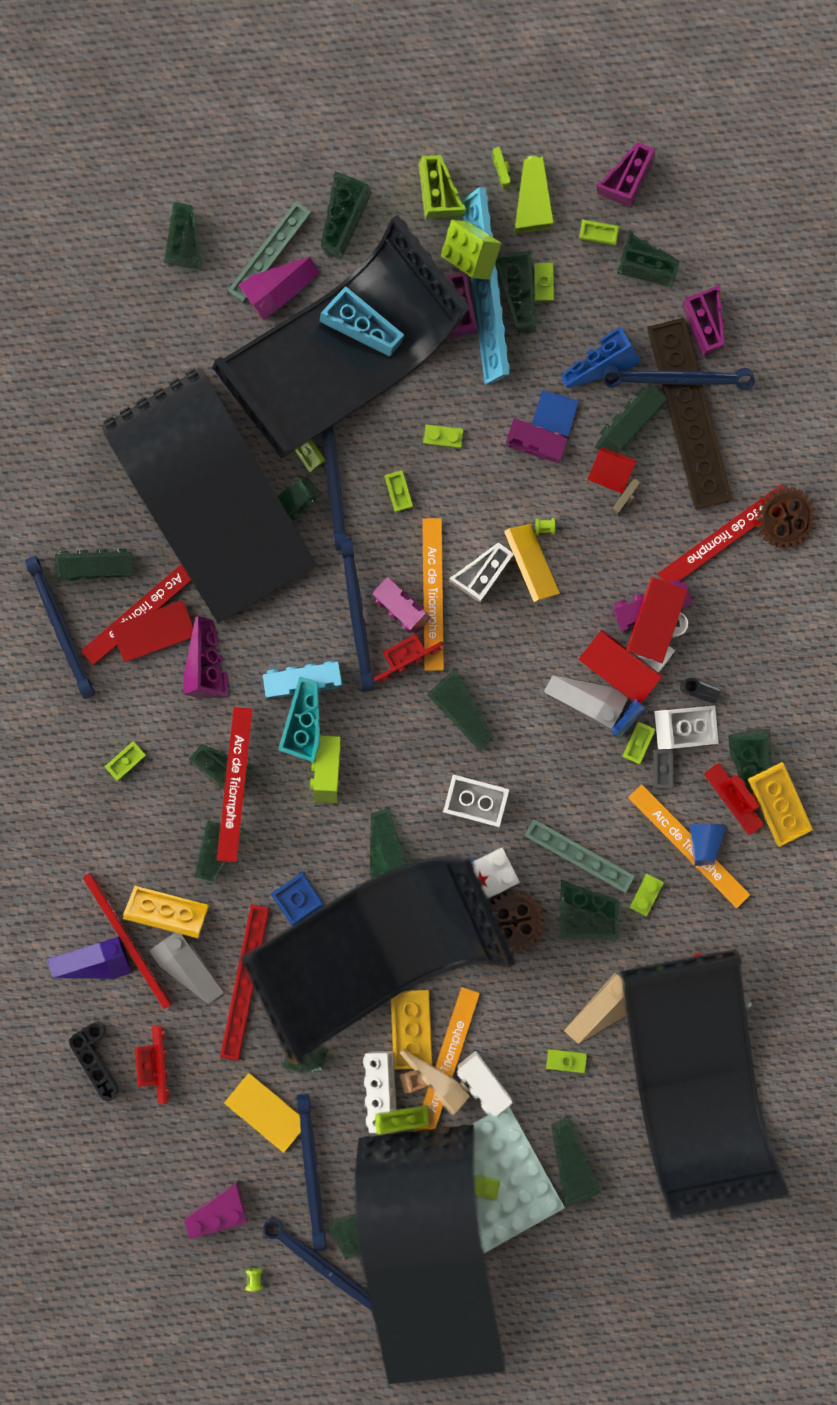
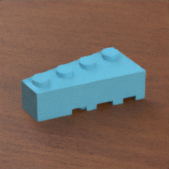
M346 286L320 315L319 322L388 356H391L399 347L404 337L403 333Z
M335 661L324 662L322 665L308 664L304 668L298 669L297 666L288 667L286 671L278 672V669L268 670L267 674H263L267 699L294 695L300 676L318 682V691L343 688L340 665Z

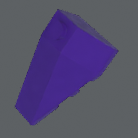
M119 937L47 959L53 978L114 979L132 973L124 944Z

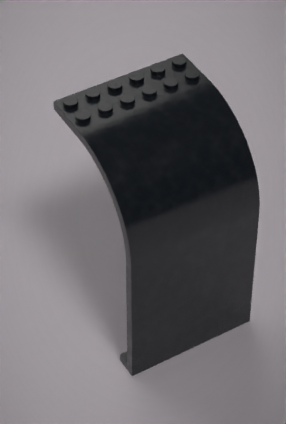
M396 215L391 218L380 243L372 254L347 279L316 302L227 357L222 358L220 356L214 361L212 369L276 453L283 459L386 392L419 367L449 338L469 306L466 299L458 293L455 285L444 275L442 268L433 261L431 254L420 244L418 237L412 234L406 222ZM345 286L404 334L402 343L391 356L319 322L321 312Z
M193 368L185 373V377L181 379L176 378L169 382L170 386L155 390L152 393L153 396L141 398L136 402V406L124 408L119 412V416L107 418L103 421L104 424L101 427L143 503L217 623H220L317 564L209 381L199 368L197 370Z
M441 856L427 858L382 873L354 887L240 958L289 1063L300 1065L305 1061L304 1056L393 997L425 979L445 971L469 965L487 964L512 967L516 964L513 958L514 954L505 940L506 936L498 924V918L490 906V899L485 894L482 881L477 876L475 865L469 857Z
M737 948L620 971L646 1134L657 1179L670 1219H680L686 1216L721 1211L727 1208L741 1207L747 1204L761 1203L790 1196L789 1188L777 1164L768 1138L758 1098L740 969L742 960Z
M474 1125L442 1127L432 1130L424 1129L415 1132L406 1131L398 1134L365 1136L358 1139L355 1167V1204L358 1239L364 1276L388 1385L505 1372V1354L502 1352L480 1232L475 1185Z

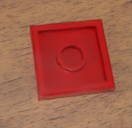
M600 447L587 480L623 494L636 460Z

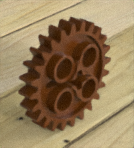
M784 486L783 491L777 487L776 493L769 491L770 497L763 496L765 503L759 502L758 504L762 508L761 510H756L760 514L759 517L755 518V520L760 521L756 528L762 529L758 534L765 535L763 540L769 541V545L772 546L776 544L777 548H781L783 545L785 549H788L789 544L795 548L796 541L799 544H803L801 538L808 539L809 537L806 533H813L810 526L816 525V523L812 522V519L817 517V515L812 514L816 508L810 507L813 500H807L809 495L803 494V490L800 489L796 491L795 487H791L789 490L788 487ZM794 501L795 507L790 510V503ZM777 507V514L773 516L772 510ZM797 519H799L800 524L797 528H795L794 523ZM781 525L782 531L777 534V527Z
M507 890V896L500 893L501 899L499 900L493 897L495 904L490 903V906L498 918V923L511 921L512 916H515L516 919L531 917V920L517 922L515 927L513 924L500 926L501 930L506 927L512 929V935L505 939L512 952L514 953L515 948L522 952L523 946L529 950V943L536 945L534 939H541L538 932H544L540 925L546 924V922L541 921L545 914L539 913L543 907H536L538 900L532 902V895L526 898L525 891L518 895L517 890L514 891V895H511L509 890ZM521 904L527 907V912L524 915L517 913V907ZM502 908L508 910V917L505 919L498 917V911ZM523 924L531 926V931L528 934L521 933L520 928Z

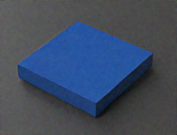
M542 390L532 425L542 427L552 433L563 434L564 437L568 438L578 400Z
M303 872L271 893V896L291 926L324 904Z

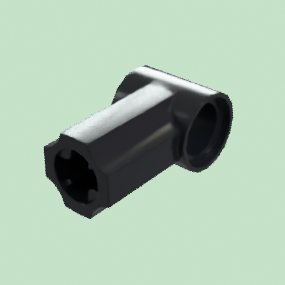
M696 678L684 679L680 684L683 694L713 704L716 703L720 694V688L701 682ZM689 681L694 684L692 692L686 688V684Z

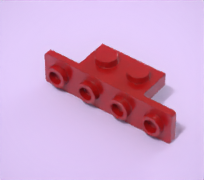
M414 634L383 651V654L391 669L374 677V680H380L382 683L391 678V673L397 671L399 674L408 669L407 665L411 662L417 664L425 660L424 655L428 653L434 655L440 652V647L444 645L443 642H439L425 650L418 635Z
M719 763L704 773L706 779L748 835L753 834L764 825L754 811L759 807L757 798L748 791L742 778L737 775L730 778Z
M152 1025L153 1045L135 1047L137 1086L156 1085L157 1102L164 1105L168 1103L167 1099H169V1090L166 1087L168 1072L164 1064L166 1051L163 1048L165 1033L160 1025Z

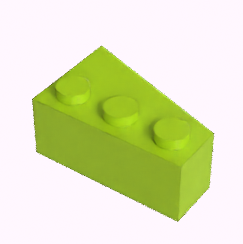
M441 155L422 156L418 165L425 219L462 217L466 210L465 206L460 201L458 191L454 188L450 179L451 176Z
M320 736L316 760L312 762L311 771L315 772L314 778L310 779V790L314 792L315 802L338 803L341 737Z

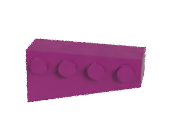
M680 579L670 582V584L688 590L686 582H680ZM689 590L687 591L682 608L693 604ZM644 593L632 596L633 600L628 602L625 599L615 602V606L611 607L618 628L621 631L628 629L629 625H635L645 596Z

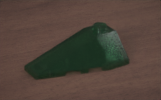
M751 729L728 736L730 757L735 763L739 777L744 780L745 787L752 794L754 793L748 779L772 767L770 729Z
M389 808L371 813L370 876L373 878L407 864Z

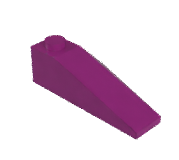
M306 257L261 273H255L238 286L258 316L265 320L313 280L320 271L312 259Z
M200 616L195 618L183 676L184 695L196 698L228 697L227 672L222 673L219 662L223 661V657L218 655L215 645L219 641L214 621Z

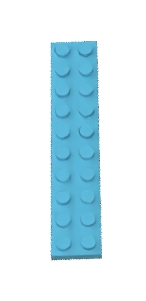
M477 188L461 201L466 209L463 214L464 221L471 222L493 237L490 227L491 217L488 212L486 188ZM495 265L490 280L471 277L485 384H493L508 376L510 370L504 336L505 327L502 321L503 310L500 305V289L497 282L498 272Z

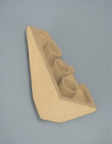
M616 973L610 977L564 1030L578 1044L627 1016L621 978Z
M400 1050V1054L416 1073H420L426 1085L434 1089L436 1097L454 1115L470 1097L467 1085L463 1081L459 1083L452 1076L407 1050Z

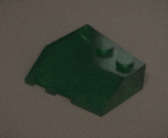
M560 880L559 940L617 941L619 939V900Z

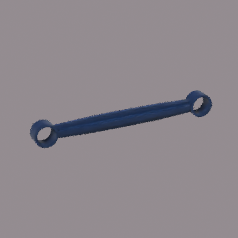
M609 365L602 372L604 384L611 388L617 387L621 382L682 385L736 384L740 390H749L755 384L754 374L749 368H741L736 373L621 371L618 366ZM610 373H617L619 375L613 380L606 378ZM743 376L751 377L749 381L744 383L738 381Z
M332 426L322 433L324 459L326 460L325 471L328 478L327 488L334 528L335 548L337 551L341 550L340 540L346 539L337 450Z
M352 538L340 540L344 560L346 588L363 692L374 690Z
M36 555L25 560L27 569L35 581L50 623L56 632L55 635L77 680L79 692L85 700L95 695L94 689L86 676L68 627L45 579L39 559Z
M309 1093L298 1094L297 1107L300 1115L301 1144L312 1225V1242L314 1251L326 1250V1240L323 1230L317 1155L310 1114Z
M272 1217L266 1220L263 1232L267 1238L279 1239L316 1271L372 1311L369 1294L307 1245L285 1231L280 1219ZM269 1222H277L280 1226V1232L275 1235L269 1234L266 1231V1226Z

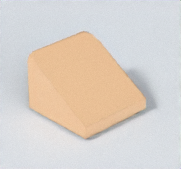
M415 1070L399 1074L404 1093H412L426 1087L420 1073H416Z

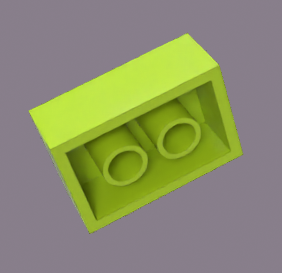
M451 220L445 243L442 247L441 257L472 278L490 280L501 242L471 222Z

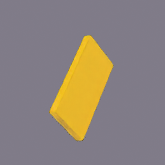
M531 524L509 528L504 531L533 601L536 602L560 594Z
M783 762L748 779L778 847L813 831Z
M134 886L123 914V919L199 938L209 905Z
M429 990L403 991L391 999L394 1070L413 1069L400 1054L402 1049L432 1065Z
M250 1072L224 1102L225 1105L283 1153L301 1132L299 1113Z

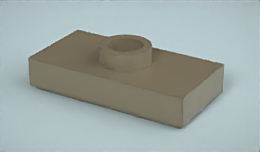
M637 479L632 480L612 508L613 514L617 516L625 504L629 506L635 497L632 494L640 484V481Z

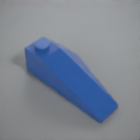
M621 326L605 335L600 340L602 345L595 351L592 348L587 351L588 355L584 361L575 362L561 375L567 389L603 378L602 372L609 365H616L621 371H626L641 362ZM610 373L606 377L615 375L617 373Z

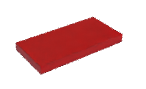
M651 577L626 650L663 663L688 590Z
M181 600L113 625L111 629L123 661L127 662L191 638L193 625L184 601Z
M601 629L578 660L630 700L634 701L636 698L642 703L663 675L634 653L627 651L626 647Z

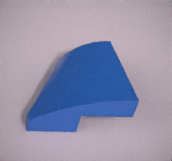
M635 698L623 711L624 716L611 729L612 733L616 737L622 738L647 708Z
M690 825L694 866L713 865L715 863L726 831L725 825Z

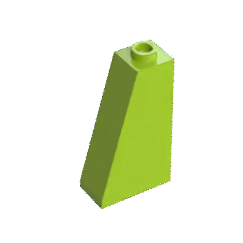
M530 156L524 159L515 234L553 227L543 157Z

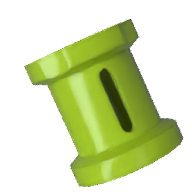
M535 518V535H539V533L555 535V518H551V520Z
M246 1269V1291L263 1290L261 1285L263 1269Z

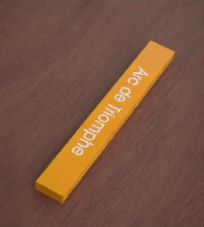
M442 518L422 519L424 611L432 617L424 625L425 650L439 642H443ZM443 646L440 647L441 651L434 655L430 653L424 655V671H444Z
M641 784L628 799L694 865L691 834ZM715 860L713 865L695 866L735 908H738L750 896L717 860Z
M464 987L460 989L435 1065L436 1068L452 1077L480 994ZM428 1087L422 1105L428 1106L429 1126L415 1128L414 1132L424 1129H436L443 1104L436 1097L433 1088Z

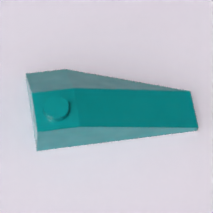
M300 676L278 750L315 762L320 745L318 682Z

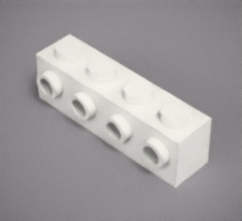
M372 1051L366 1053L363 1058V1066L366 1068L364 1086L367 1088L365 1106L368 1108L366 1126L369 1127V1133H376L375 1113L396 1110L393 1051Z

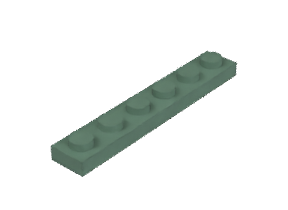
M295 201L228 289V292L244 303L247 298L238 285L255 273L269 270L311 216V212Z
M534 819L524 835L626 893L635 877Z

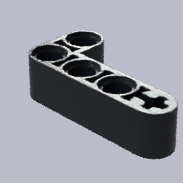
M96 1021L73 1034L69 1039V1045L101 1099L111 1101L118 1095L119 1087L93 1044L106 1033L105 1025L102 1022ZM93 1026L100 1028L99 1036H95L92 1033ZM76 1036H80L83 1038V1046H78L76 1044ZM86 1053L93 1055L94 1061L92 1063L86 1061ZM96 1070L103 1072V1079H98L95 1076ZM108 1080V1082L101 1087L100 1084ZM107 1088L113 1089V1092L111 1094L105 1093Z

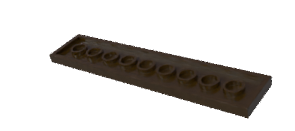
M685 318L647 327L658 371H698ZM662 384L694 509L732 501L703 386Z

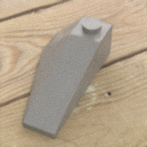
M554 675L544 690V693L609 730L613 728L628 697L613 687Z
M175 932L149 950L155 961L164 971L207 1004L224 993L186 935Z

